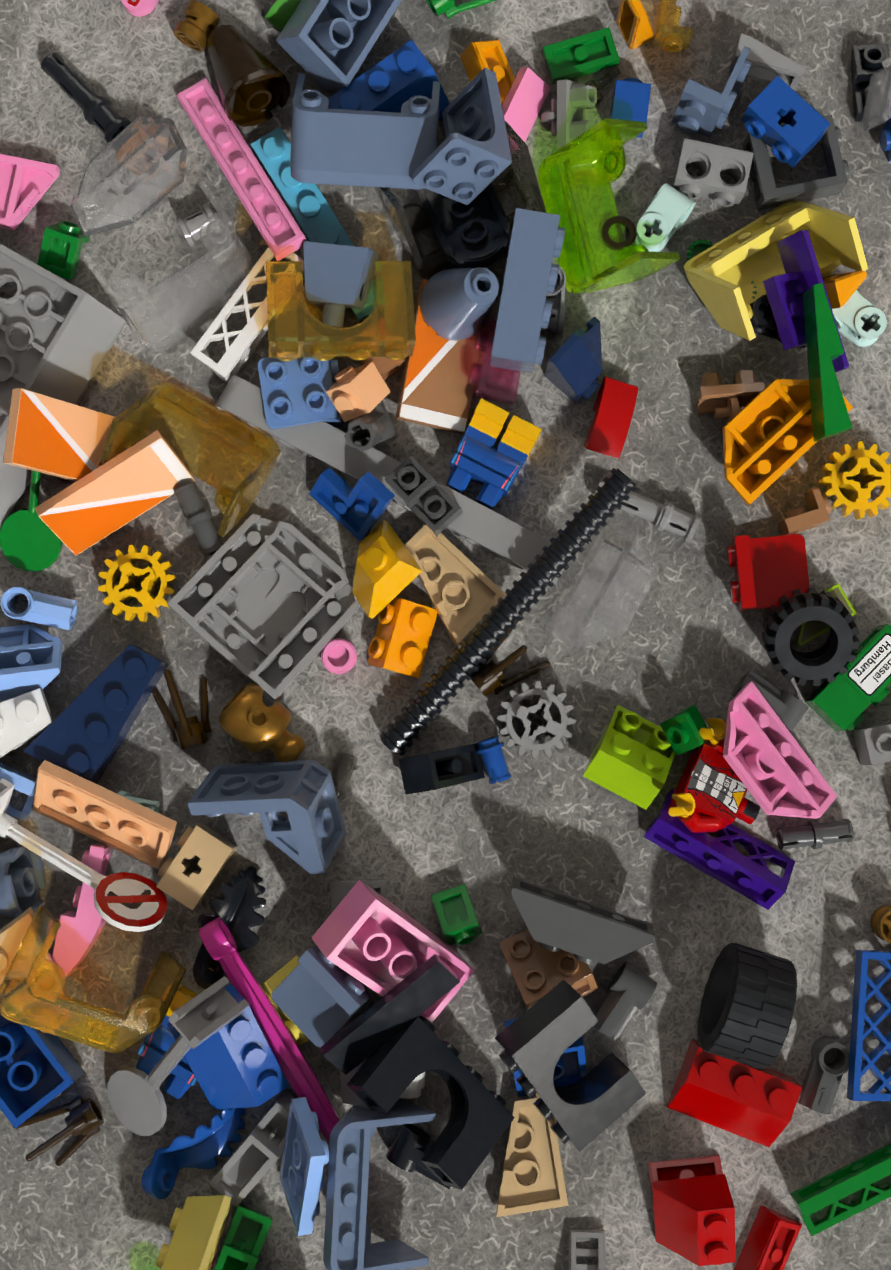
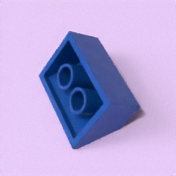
M411 39L352 81L348 87L342 88L328 98L329 109L401 113L402 104L411 97L425 96L432 99L433 81L439 80L433 67ZM441 84L439 121L443 119L442 112L450 104Z
M232 984L225 987L237 1003L244 1000ZM249 1006L242 1014L195 1049L191 1047L184 1056L213 1110L258 1107L290 1086ZM168 1023L167 1026L176 1041L180 1033L171 1023Z

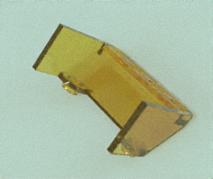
M168 382L159 383L113 419L98 465L102 466L158 430L192 475L218 489L214 502L225 515L217 534L224 537L250 509L274 468L281 449L271 438L224 411L217 409L182 387Z
M38 906L0 986V1013L9 1021L109 1053L123 1052L155 1031L162 1024L187 969L169 953L162 950L141 996L129 1005L125 1015L60 994L65 984L64 971L57 963L45 959L61 923L46 908Z

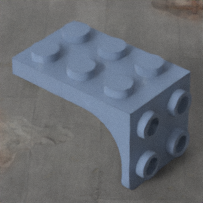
M484 68L444 109L442 118L446 139L412 174L414 184L465 205L473 201L512 163L496 73L487 68Z

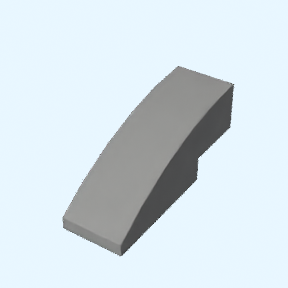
M284 1090L209 1182V1185L221 1195L232 1197L231 1204L235 1207L242 1202L274 1165L284 1150L291 1099H295L287 1090Z

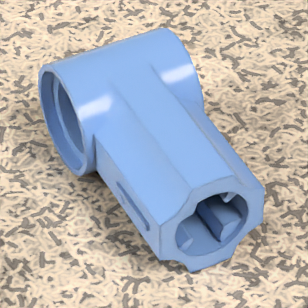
M12 587L4 592L0 605L2 611L10 618L69 631L72 630L78 611L77 600L32 591L22 587ZM24 594L28 599V607L24 612L18 614L14 610L13 602L19 595Z

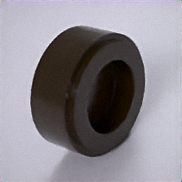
M623 216L609 218L601 230V239L604 245L616 252L625 251L630 248L636 238V228L633 222ZM617 224L625 226V241L621 243L611 240L608 233L609 229Z

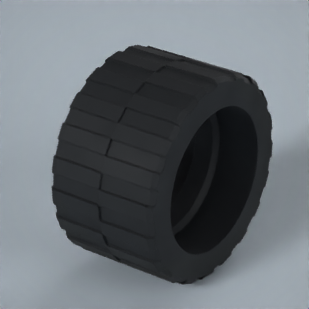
M731 942L726 945L711 969L701 1001L698 1018V1042L701 1049L705 1052L758 1069L771 1065L784 1045L783 1043L788 1035L793 1019L797 998V973L792 961Z

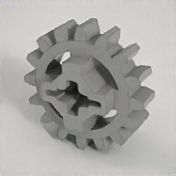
M535 681L534 689L530 690L526 683H522L521 694L511 690L508 692L512 698L511 703L502 701L500 704L507 711L506 715L497 716V720L506 723V727L502 728L499 733L500 735H510L511 738L506 744L508 747L516 743L520 745L518 754L521 756L529 749L533 759H537L539 750H543L545 755L550 757L552 756L551 747L553 745L560 750L564 748L563 743L560 741L562 736L566 738L572 737V734L566 730V727L576 723L575 719L567 718V712L571 711L574 707L573 705H563L562 701L565 699L566 694L563 692L555 696L553 694L555 685L550 684L546 690H542L541 682ZM540 696L536 705L528 708L518 704L526 697ZM552 702L558 709L560 723L554 721L551 717L549 708ZM543 704L541 718L546 721L545 725L537 726L529 736L531 721L526 719L528 713L535 714ZM512 716L521 721L524 729L521 737L516 734L513 728ZM547 732L554 735L547 742L533 744V741L539 734Z

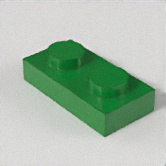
M609 27L542 48V55L552 85L557 84L558 80H571L618 66L620 60Z

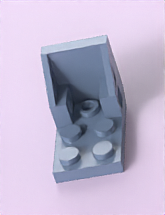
M315 760L214 765L188 801L191 815L216 817L222 814L240 813L241 815L248 816L259 813L266 838L310 874H325L346 835L331 772ZM287 811L288 818L282 817L278 812Z

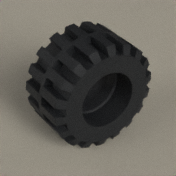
M807 588V593H802L800 589L792 591L793 596L788 599L784 594L778 599L780 605L778 607L772 605L768 610L770 614L769 619L764 618L763 622L765 632H762V640L773 666L777 671H781L783 677L789 681L795 678L796 683L805 686L806 681L810 680L813 686L821 685L820 679L824 678L827 679L828 683L835 681L834 674L839 671L844 675L848 671L845 665L846 662L854 663L857 657L854 649H859L860 640L856 636V634H859V630L853 620L854 618L837 597L833 598L829 592L824 590L822 593H818L815 588ZM818 620L830 626L829 637L826 643L818 650L804 653L790 647L791 635L802 623Z

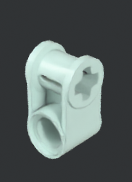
M665 183L637 223L635 238L637 249L645 255L660 253L674 233L687 220L696 202L668 183ZM653 231L658 233L657 235H651L650 238L645 236L646 233L651 234Z
M857 290L841 308L832 309L839 332L857 346L867 347L872 345L886 329L887 319L885 314L866 300ZM866 322L872 326L868 332L862 329Z

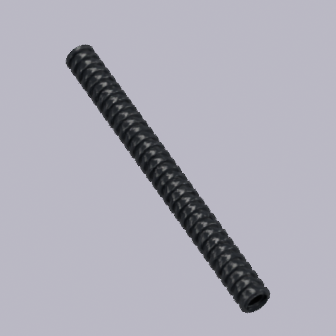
M615 468L610 471L612 473L611 477H605L603 479L604 485L602 487L598 485L595 488L596 494L588 496L589 502L580 505L582 510L579 513L576 511L573 513L575 518L571 522L569 520L565 522L567 527L564 530H558L559 536L556 539L554 537L550 539L552 544L549 547H543L544 553L541 556L536 555L535 559L537 561L534 564L529 563L527 566L529 570L526 573L522 572L520 574L522 578L512 583L514 587L511 590L507 589L505 591L507 595L504 599L500 597L497 600L499 604L496 607L493 605L490 608L492 612L482 617L484 619L482 624L478 622L475 625L477 628L475 632L470 631L468 633V640L463 639L460 642L461 648L453 650L454 656H448L445 659L446 665L441 664L438 667L439 673L431 675L432 681H426L423 684L425 689L416 692L418 697L416 699L411 698L409 700L410 706H404L401 709L403 714L401 716L396 715L394 717L395 723L387 725L388 731L380 733L381 741L388 749L401 756L406 753V746L411 747L413 745V738L418 739L421 736L419 732L421 730L425 731L428 728V721L433 722L435 720V713L440 714L443 711L441 707L443 704L447 706L450 703V696L455 697L457 695V688L462 689L465 686L463 683L465 679L469 681L472 678V671L477 672L480 669L479 663L484 664L487 661L485 658L487 654L492 655L494 653V646L499 647L502 644L501 638H507L509 636V629L514 630L517 627L516 621L524 619L523 613L525 611L529 613L532 610L530 608L531 604L539 602L538 596L540 594L544 596L547 593L545 588L547 586L552 587L554 585L553 579L555 577L559 579L562 576L560 571L569 568L567 563L570 560L574 562L577 559L575 554L578 551L580 553L584 551L582 546L585 543L590 544L592 542L590 537L593 534L595 536L599 534L597 529L600 526L605 527L607 525L605 520L608 517L612 519L615 516L613 511L616 508L618 510L622 508L620 503L623 500L628 501L630 499L628 494L631 491L634 493L637 491L636 484L627 475Z

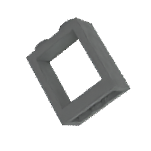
M832 115L823 116L830 123V126L821 138L829 173L828 178L776 188L767 144L761 138L757 139L748 133L743 143L744 151L754 153L749 175L757 211L778 207L791 201L804 202L838 195L849 180V166L846 160H842L840 152L842 144L841 132L838 126H834Z

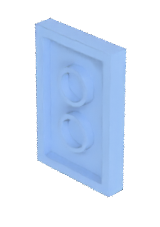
M306 1097L291 1099L279 1176L297 1236L312 1234L315 1217L320 1214L318 1197L319 1191L324 1189L323 1168L324 1164H328L329 1161L328 1145L325 1140L321 1141L318 1134L319 1122L316 1112H311Z

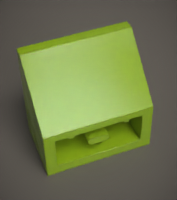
M617 705L589 758L583 777L647 810L666 782L675 752L662 727L646 720L635 712Z

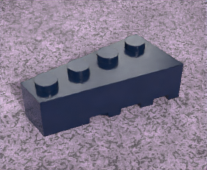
M130 644L24 752L41 762L46 760L98 784L169 664L141 647Z

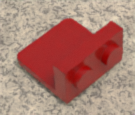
M801 534L760 538L740 535L734 536L732 546H727L728 566L734 567L736 581L730 582L732 603L738 602L739 611L767 609L772 605L778 607L780 605L778 599L784 594L788 599L793 596L792 591L800 589L802 593H807V588H810L805 539Z

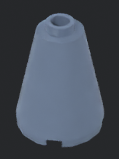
M481 267L446 269L436 273L429 279L421 292L420 310L424 322L427 326L430 325L438 333L437 335L443 339L458 341L475 335L485 324L498 295L499 283L496 276L490 270Z
M17 846L1 852L0 916L16 918L30 907L34 915L37 916L44 903V900L38 901L40 889H46L45 871L40 856L30 852L24 846Z

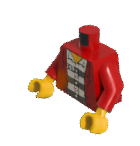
M707 718L709 728H701L699 730L702 738L707 740V744L704 743L689 756L667 808L668 814L672 817L678 816L680 821L692 833L722 830L733 823L736 817L750 825L755 821L760 811L758 804L745 798L747 788L723 757L726 723L723 719Z

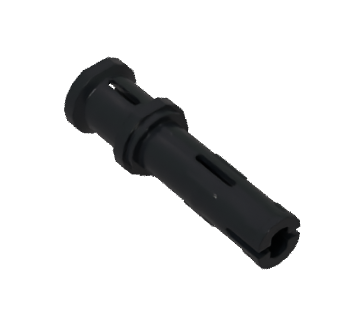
M53 53L52 56L49 54L43 59L41 69L83 110L84 119L90 125H95L105 135L104 139L109 145L118 144L128 135L132 125L130 120L126 117H121L111 107L112 103L107 97L98 96L64 62L58 53Z

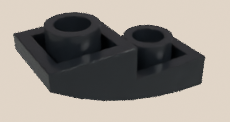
M888 44L853 45L851 50V76L855 122L889 120L891 117V94L889 87L891 61Z

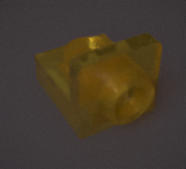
M660 0L657 10L653 46H661L663 50L668 52H679L682 49L687 50L693 37L692 28L679 26L681 6H676V0Z

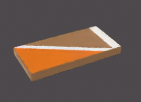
M422 279L418 287L395 419L462 435L466 432L484 325L475 335L467 339L453 341L438 336V333L424 322L420 310L421 292L429 281Z

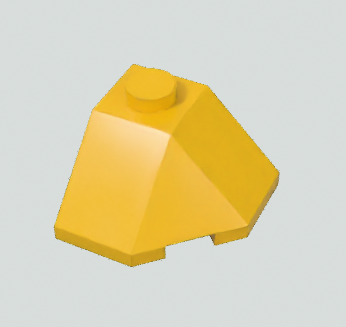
M383 520L359 543L352 593L368 617L372 619L422 572L420 566L386 520Z

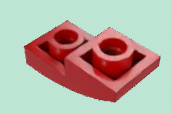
M604 376L593 406L595 415L584 443L586 449L620 458L632 420L638 386Z

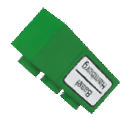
M890 625L877 626L859 645V649L854 650L857 656L854 663L846 662L845 665L848 671L844 675L838 671L834 674L836 680L830 683L826 679L805 700L834 731H845L846 729L852 731L865 718L862 712L871 703L874 706L880 703L890 692L887 689L891 683Z

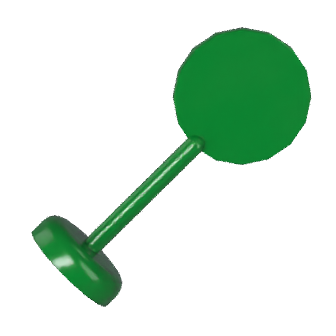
M36 471L31 473L28 509H22L11 514L4 521L0 530V548L6 559L15 567L25 571H41L50 567L59 558L63 546L62 541L36 513L35 507L38 506L41 473Z

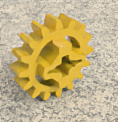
M863 441L857 442L853 450L849 444H845L840 448L841 454L834 451L828 456L833 464L826 463L821 468L823 472L828 474V476L819 480V484L828 487V490L823 494L834 500L830 505L831 510L839 506L843 508L841 517L845 518L851 512H854L855 519L860 520L864 518L866 511L867 515L871 518L878 515V508L885 510L890 506L886 498H891V464H887L885 461L889 453L886 451L881 455L876 454L877 444H872L867 450L864 449ZM850 459L848 464L849 470L838 473L841 465ZM858 475L859 479L865 480L868 483L861 486L860 482L849 479ZM880 488L876 498L868 503V499L871 498V491ZM840 489L849 497V500L841 493Z
M129 545L128 554L117 549L115 551L117 557L115 562L109 559L104 561L110 568L109 571L99 572L98 575L106 580V584L98 587V591L108 593V596L102 601L103 604L106 606L115 604L112 614L119 616L125 611V620L130 622L134 620L136 614L141 622H147L148 613L159 618L161 614L158 608L161 605L169 608L167 605L169 601L166 600L167 596L177 594V591L170 588V583L177 581L178 578L167 573L171 570L173 564L169 561L160 563L164 554L157 551L151 556V548L146 545L142 547L140 553H138L134 545ZM133 561H147L153 566L140 569ZM121 571L120 582L116 585L117 575ZM136 576L145 579L141 582V587L143 588L141 591L131 588L135 585L133 578ZM161 581L159 593L155 597L154 590L156 583ZM136 598L143 606L130 607L124 601Z

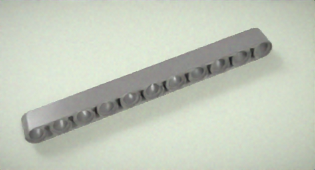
M231 376L215 405L217 409L327 468L330 467L333 471L356 483L369 471L395 495L392 502L414 513L384 480L402 462L373 447L363 452H360L357 448L349 447L344 437L346 433L324 421L275 430L269 428L266 424L261 388L238 376ZM436 481L463 511L445 529L448 532L524 572L529 570L527 567L529 563L534 564L537 561L535 559L537 554L541 556L544 553L543 547H549L552 544L550 540ZM556 577L552 581L554 583L553 586H556L559 581Z

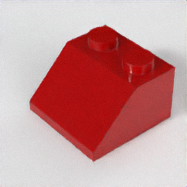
M725 1174L652 1182L654 1236L656 1242L698 1266L736 1262L735 1207Z

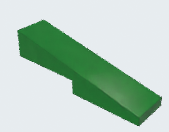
M822 283L813 285L803 294L814 442L841 434L853 428L832 363L833 360L844 354V350Z

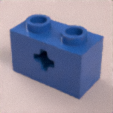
M778 75L748 105L741 119L750 135L757 139L761 138L771 147V152L779 161L787 162L792 168L818 143L830 126V123Z

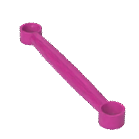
M220 917L214 919L198 929L205 948L214 960L220 962L231 984L250 1004L249 1007L281 1070L298 1097H306L311 1112H316L319 1129L330 1143L331 1132L340 1120L338 1114L284 1021L236 950V942L229 928Z

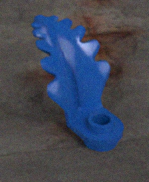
M221 1109V1116L218 1114L214 1115L208 1127L200 1125L195 1129L191 1137L186 1135L177 1136L169 1146L156 1149L151 1164L145 1168L142 1174L143 1191L153 1199H165L172 1192L179 1170L183 1168L210 1170L218 1165L215 1157L231 1156L233 1151L227 1143L240 1142L242 1136L236 1130H242L245 1127V1122L240 1118V1116L245 1115V1109Z

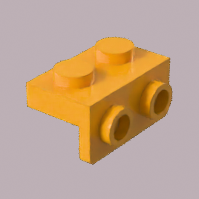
M394 598L378 613L379 623L375 637L371 640L368 647V665L420 678L438 614L436 609L402 598Z

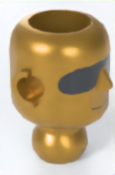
M248 683L233 696L219 715L221 727L251 753H262L269 748L274 752L278 762L295 761L305 749L306 744L300 735L290 733L286 729L291 721V712L278 701L279 697L274 700L259 685Z

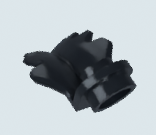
M254 866L248 867L247 870L239 869V876L232 874L229 879L232 886L222 883L220 889L225 899L212 896L209 904L214 914H201L198 918V925L201 928L220 917L229 928L236 942L238 953L258 943L259 936L250 928L263 924L265 919L264 916L254 911V909L266 905L264 898L257 897L265 892V887L258 884L263 881V878L257 874V869ZM202 942L192 971L195 982L201 988L207 989L224 976L228 977L220 962L211 957Z

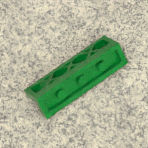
M891 1143L790 1193L811 1236L891 1197V1184L884 1188L872 1185L891 1175ZM862 1189L859 1201L852 1204L839 1201ZM869 1190L874 1191V1193L868 1195ZM830 1205L827 1216L813 1223L809 1215ZM837 1206L843 1208V1209H841V1210L835 1212Z

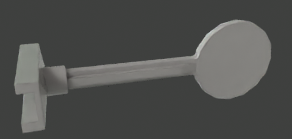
M225 976L175 1010L169 1017V1022L180 1033V1036L148 1075L135 1067H123L111 1075L107 1084L108 1099L114 1114L129 1131L140 1136H151L163 1128L167 1119V1106L159 1086L191 1047L195 1049L242 1014L250 1005L245 999L237 1003L225 989L229 983Z

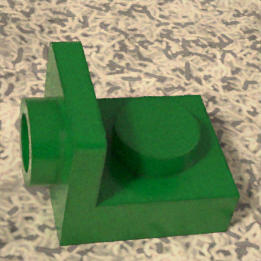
M63 220L57 224L45 227L37 265L62 278L73 279L82 244L89 242L90 234L80 231L81 227L79 225Z
M695 704L660 723L676 756L699 747L704 743L699 730L707 728Z
M465 883L431 895L443 935L449 945L461 946L469 944L476 939V936L483 933Z

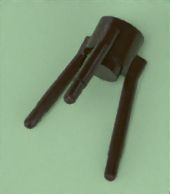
M502 637L500 641L503 643L506 638ZM495 645L494 648H493L494 653H495L496 650L499 648V647L496 646V645ZM522 645L498 664L493 660L487 664L488 660L492 657V655L487 654L485 657L487 661L484 664L480 662L478 665L480 669L477 672L472 671L471 680L485 697L492 691L497 695L505 688L548 668L550 662L544 661L501 681L506 677L502 671L527 651V646Z
M165 669L164 676L179 720L175 722L156 686L152 690V695L171 730L174 742L178 741L180 750L208 742L205 733L211 732L212 729L209 722L207 679L204 677L200 679L201 721L198 722L197 715L186 717L171 671Z
M79 1096L70 1103L32 1115L16 1129L67 1112L70 1113V1115L65 1117L67 1127L27 1154L25 1157L26 1161H32L71 1134L75 1137L81 1134L56 1160L55 1164L61 1166L91 1136L100 1131L99 1126L104 1123V1118L96 1103L91 1098L83 1101Z

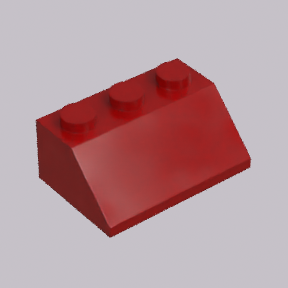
M692 1038L667 1108L770 1147L790 1123L802 1086L793 1077L767 1067L758 1069L705 1052L701 1049L698 1040Z

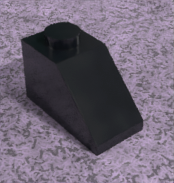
M474 743L398 759L405 795L436 790L485 778L481 756L476 752L479 749L478 744Z

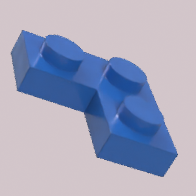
M330 467L321 473L309 493L360 542L370 533L395 496L369 471L358 480L352 489Z

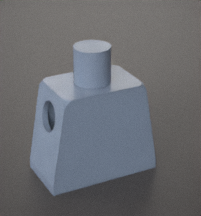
M304 241L306 300L314 304L324 305L323 326L343 328L345 308L363 309L365 306L379 253L368 247Z

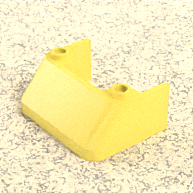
M803 201L784 203L688 260L684 265L687 279L719 327L751 341L756 336L750 321L753 316L750 304L762 295L767 294L763 283L764 280L786 274L777 247L778 241L800 230H808L822 278L831 275L834 269L840 265L854 270L866 271L868 266L855 217Z

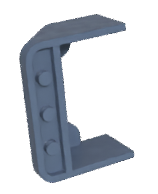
M299 73L292 104L290 153L292 178L302 183L425 189L414 184L412 174L437 149L440 81H433L432 99L425 96L411 97L402 104L401 113L329 109L328 98L317 90H306V74Z
M407 1100L396 1101L388 1113L354 1105L346 1111L334 1126L329 1143L323 1261L327 1270H403L428 1265L429 1257L401 1240L371 1243V1229L366 1222L370 1141L376 1127L436 1121V1113Z

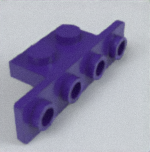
M800 230L778 241L777 247L786 274L773 276L764 280L763 283L784 350L806 346L803 294L815 284H823L839 334L808 230ZM845 350L844 354L832 361L835 373L849 367Z

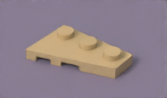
M424 525L405 544V547L422 569L418 577L452 641L457 646L475 628V625L481 622L482 617L491 611L490 608L499 603L497 600L500 597L504 598L506 594L442 533L436 536Z
M535 1094L531 1098L529 1096L514 1098L512 1115L515 1118L509 1127L496 1217L569 1206L558 1138L550 1128L554 1121L552 1118L546 1121L533 1104L537 1100Z

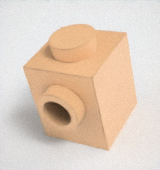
M373 361L357 368L350 366L340 371L334 377L336 382L326 391L344 422L370 413L391 392Z

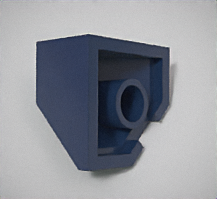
M593 317L585 325L588 327L585 332L579 328L549 359L545 377L575 404L582 397L588 400L601 386L597 381L602 373L600 321L596 317Z

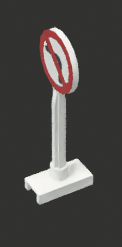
M4 778L0 780L1 837L4 839L11 838L94 888V906L99 915L110 925L124 931L141 932L151 930L162 922L168 909L167 898L164 892L156 887V883L136 873L120 872L103 876L18 825V820L6 813L15 785Z

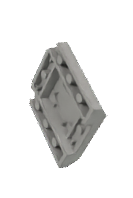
M254 513L167 603L168 607L187 626L249 681L259 685L274 700L288 688L359 610V605L354 598L346 573L340 566L292 524L261 518V515Z

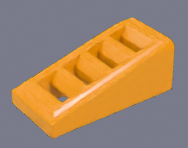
M621 0L616 24L628 48L633 50L652 41L654 38L653 31L640 0Z

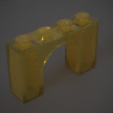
M302 261L266 262L269 358H277L281 361H293L300 357H313L320 361L331 360L334 357H350L353 360L387 357L391 360H400L407 356H413L416 335L411 261H375L373 272L374 309L363 322L345 328L328 326L317 320L308 310L304 300Z

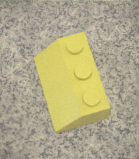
M226 1195L192 1196L186 1198L183 1209L176 1207L169 1226V1230L174 1231L170 1245L163 1243L156 1267H160L161 1270H211L227 1222L232 1197Z

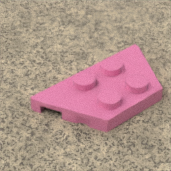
M0 154V228L16 230L59 177L61 170L57 165Z

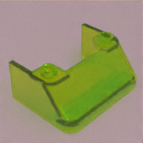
M605 118L545 158L539 167L538 181L546 213L560 215L558 227L565 228L558 263L566 275L565 287L571 293L585 294L640 281L680 260L679 252H649L643 245L633 244L628 247L614 248L605 241L603 236L605 224L610 219L619 217L610 183L620 178L625 170L626 155L623 144L647 130L646 122ZM614 223L611 225L608 232L611 240L617 243L624 242L621 224Z

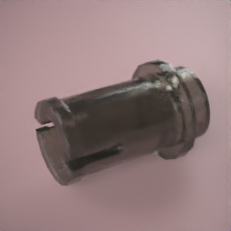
M340 751L337 752L336 757L331 758L333 762L331 776L336 788L337 799L343 800L353 770H358L359 766L356 765L357 757Z

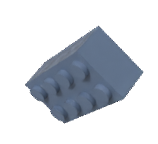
M301 0L276 41L324 91L348 87L402 0Z
M516 208L491 353L490 366L532 373L535 364H542L547 338L540 337L541 328H548L553 301L546 300L547 293H554L559 265L552 264L553 257L560 258L565 228L558 227L560 215Z

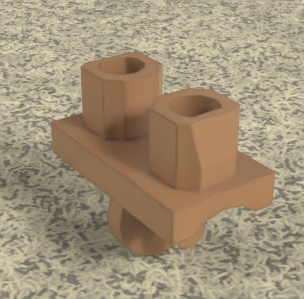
M741 370L735 373L733 378L734 384L722 385L721 374L717 372L704 373L696 403L697 415L714 413L715 418H727V422H729L765 389V383L757 382L753 370Z

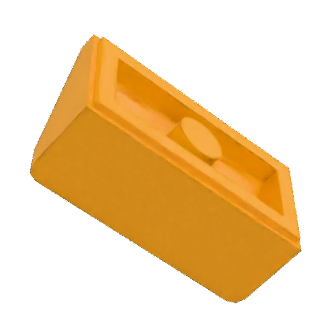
M500 41L471 42L460 56L470 82L484 68L495 72L501 104L503 105L515 77Z
M857 270L835 273L823 278L832 309L841 308L867 277L866 271Z

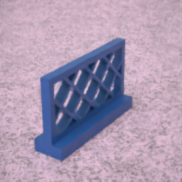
M856 950L847 1098L852 1101H891V1085L889 1084L891 1081V1066L882 1075L874 1065L885 1051L891 1056V1032L884 1037L876 1027L888 1014L891 1017V998L887 1001L879 991V988L891 977V963L889 964L887 961L891 960V951ZM868 959L878 960L884 968V971L873 982L867 975ZM874 995L882 1007L870 1019L865 1013V1003ZM872 1032L880 1044L867 1056L863 1051V1040ZM870 1069L877 1078V1081L868 1091H860L861 1077Z

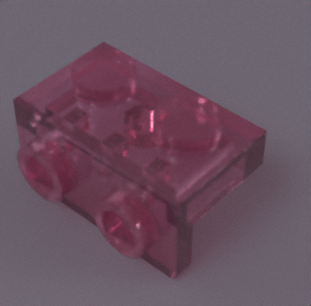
M489 320L483 329L479 328L476 335L475 350L480 351L478 363L472 364L469 374V384L473 385L472 396L513 404L516 401L521 371L490 366L497 321Z

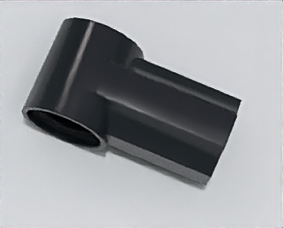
M414 1124L401 1125L386 1153V1158L400 1169L408 1172L417 1171L450 1189V1186L444 1185L421 1161L434 1143L431 1140V1136Z

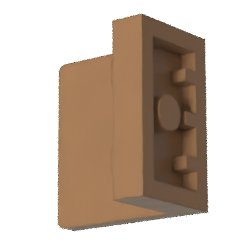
M528 929L499 943L528 1009L562 980H565L582 997L598 990L588 963L576 959L573 953L561 949L559 952H553L541 947L539 942L533 939Z

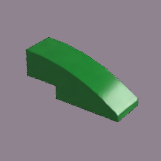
M239 1204L212 1270H254L272 1223V1217Z

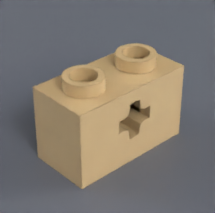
M203 823L196 825L194 829L189 826L177 843V845L182 847L175 859L168 857L157 874L162 879L156 887L192 911L200 905L238 847ZM197 856L200 858L198 865L202 870L198 869L191 872L189 871L191 864L187 859Z

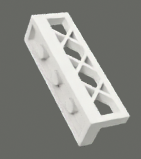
M268 247L190 352L193 357L213 370L224 382L228 383L232 375L237 376L304 285V260L295 253L285 257L292 263L284 273L270 275L268 263L274 256ZM264 270L265 276L259 277L262 271ZM278 281L272 289L271 282ZM267 283L268 295L264 301L249 304L247 292L251 286ZM244 299V305H238ZM250 310H256V312L251 317ZM245 311L247 318L245 327L239 331L228 332L226 320L231 313ZM222 327L223 333L217 334V332ZM236 338L230 346L229 339ZM224 340L226 352L218 363L203 354V351L210 342Z

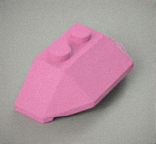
M752 681L747 683L729 702L723 757L766 815L820 818L836 799L837 795Z

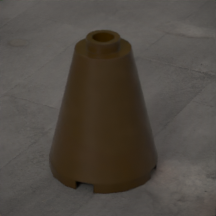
M220 25L214 28L207 39V47L227 117L230 121L235 120L237 125L242 127L255 126L273 117L270 111L276 108L278 104L283 108L290 96V83L286 76L235 26Z

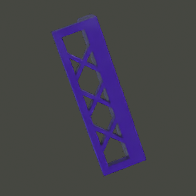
M670 789L659 814L648 826L644 838L769 910L786 892L795 861L733 824L716 831L719 836L717 838H713L706 834V832L692 833L677 816L672 817L668 814L667 808L672 799V794L675 792V790ZM739 842L744 845L750 856H744L739 853L734 843ZM769 860L782 868L780 876L771 872L765 861Z

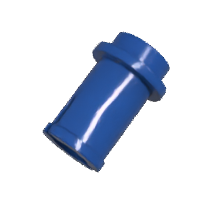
M498 736L477 742L479 749L476 752L482 756L489 784L511 778L512 776L509 773L501 748L504 746V743L499 742Z

